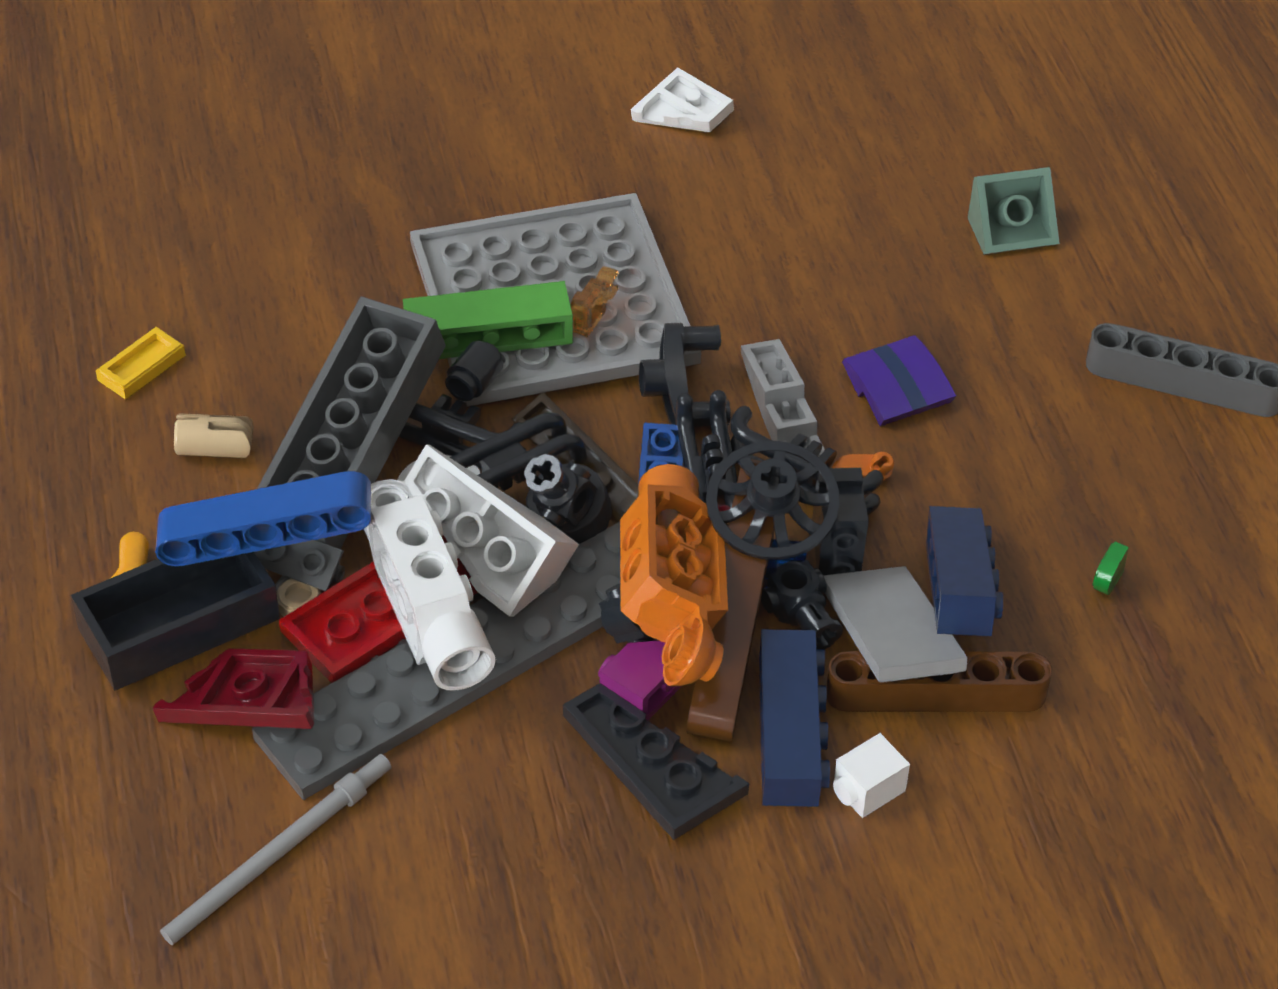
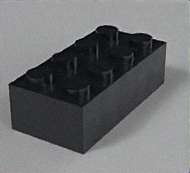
M254 552L185 566H171L156 559L71 595L78 629L114 691L280 619L276 585Z

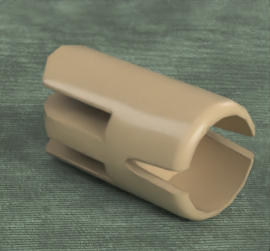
M178 414L176 416L174 450L177 455L245 458L249 455L254 423L251 418L247 416Z

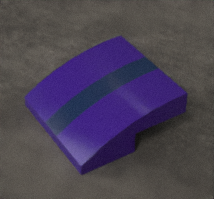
M915 335L844 358L842 361L858 397L865 395L879 426L951 403L956 397L941 367L926 346Z

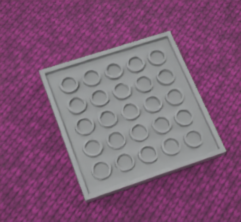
M636 193L410 231L411 246L427 296L565 281L573 314V344L500 352L503 360V369L480 397L473 398L471 401H463L467 403V407L639 375L641 360L659 359L660 343L665 323H683L684 327L690 326ZM684 351L685 366L700 364L701 351ZM458 357L447 358L449 366H451Z

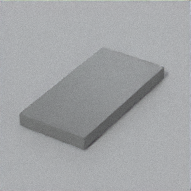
M906 566L824 575L827 586L824 594L878 682L960 673L967 670L968 657L953 635L937 634L934 607Z

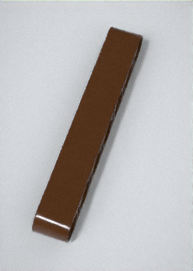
M751 459L755 466L762 462V460ZM740 466L737 483H744L751 478L746 475ZM734 495L732 508L739 504L747 495ZM752 509L741 518L729 522L728 528L742 539L750 527L755 510ZM767 516L763 528L753 545L772 547L775 531L773 517ZM725 542L728 611L712 629L715 641L723 645V658L718 671L711 680L704 682L698 679L695 682L686 732L687 734L732 742L769 560L748 556L735 550Z

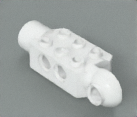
M389 479L372 483L371 522L364 528V531L370 543L375 569L417 665L427 663L436 685L445 690H462L479 683L490 674L496 659L475 612L470 609L469 602L473 601V592L469 579L465 574L459 576L456 569L458 568V561L454 547L451 542L444 543L441 537L443 536V529L437 511H429L423 496L418 495L414 497L404 481Z

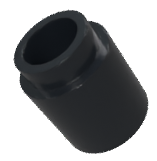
M471 342L447 371L445 385L448 391L461 401H471L473 398L480 397L503 369V360L500 352L494 345L488 342Z

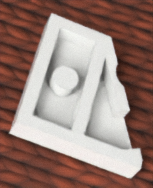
M677 67L631 109V116L635 122L711 132L734 111V104L731 98Z

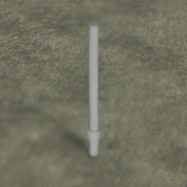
M379 754L355 774L351 772L346 774L334 784L335 790L163 927L160 932L164 939L170 945H174L345 805L353 806L367 794L366 788L391 769L389 760L384 755Z

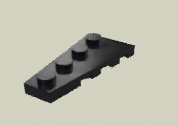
M601 683L563 704V716L673 840L749 793V783L737 774L732 778L717 767L718 762L704 752L698 755L680 743V736L666 727L662 730L646 720V713Z

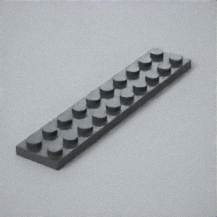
M620 522L579 544L557 581L514 617L508 616L485 597L470 605V609L475 612L496 659L490 674L479 683L466 689L454 691L438 687L427 663L417 665L406 641L313 693L314 726L312 729L255 726L252 728L253 739L301 799L305 800L343 778L349 772H353L369 763L379 754L388 752L600 629L603 625L599 603L608 598L606 590L620 583Z

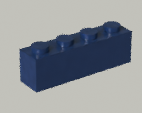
M929 506L926 550L937 634L992 636L994 619L1002 618L1003 592H998L999 569H995V547H991L992 530L991 525H984L981 508Z
M761 629L759 689L762 806L819 807L821 788H829L830 761L821 760V750H827L828 722L819 721V713L826 712V685H818V676H824L825 651L824 649H816L815 630Z

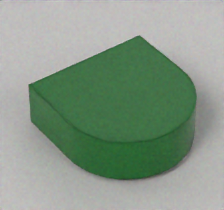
M1116 541L1111 543L1095 573L1092 583L1095 590L1106 595L1111 594L1124 572L1128 546Z

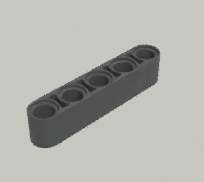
M1112 323L1099 324L1092 331L1086 357V367L1097 376L1257 416L1271 417L1278 414L1277 363Z

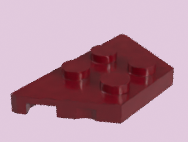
M228 648L213 659L208 667L196 672L184 681L188 691L172 703L161 699L152 708L158 722L312 729L314 726L312 663L307 651Z

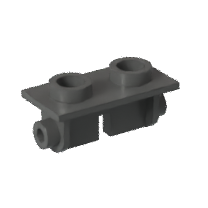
M316 540L254 552L266 570L323 591L328 590L333 581L341 582L345 574V567L339 563L344 551Z

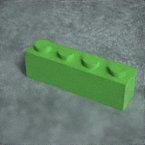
M565 281L402 299L404 310L436 319L446 345L439 359L459 357L473 341L488 342L494 345L499 352L573 344V314Z

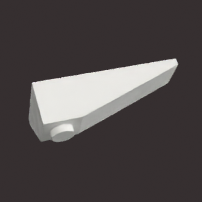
M425 445L404 480L414 497L422 495L429 511H437L442 524L443 535L448 542L452 543L456 556L470 574L471 578L469 580L476 591L508 616L514 617L554 584L579 546L577 542L549 521L431 445Z

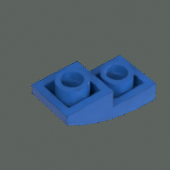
M643 424L639 481L644 473L653 467L664 464L683 466L677 425Z

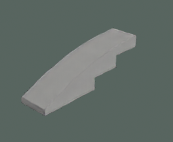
M780 339L741 345V355L750 384L771 440L790 443L798 433H801L808 437L805 449L813 440L821 443L817 436V420L804 398L805 384ZM823 445L818 457H820V455L825 451Z

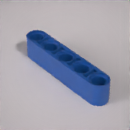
M346 471L165 508L158 516L156 557L167 565L185 566L360 531L371 522V481L360 472Z

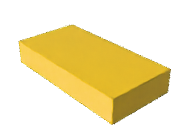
M155 327L96 370L97 380L126 400L186 356L185 347L182 343L158 327Z

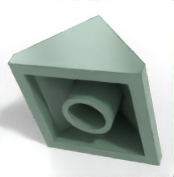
M1050 167L974 177L968 220L983 254L1060 244Z

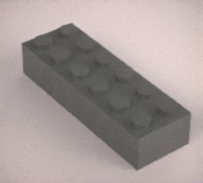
M360 296L257 489L346 471L360 472L369 478L371 484L374 483L446 346L436 319ZM349 533L316 539V541L341 549Z

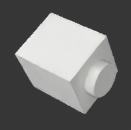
M879 733L836 759L833 781L834 791L843 804L851 805L863 818L906 791L910 763Z

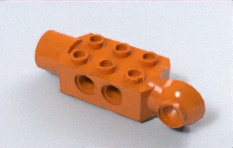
M675 464L659 465L644 473L638 484L637 499L620 519L621 612L632 622L638 624L646 635L665 643L662 651L664 682L669 686H683L691 684L698 679L707 682L714 677L721 665L724 648L721 643L715 641L712 629L728 611L725 541L713 528L708 517L707 505L700 499L698 479L689 469Z

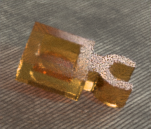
M603 266L599 270L596 279L591 278L582 292L577 291L570 304L573 314L574 333L588 337L606 312L607 301L613 299L618 291V286L613 284L619 274L618 270Z

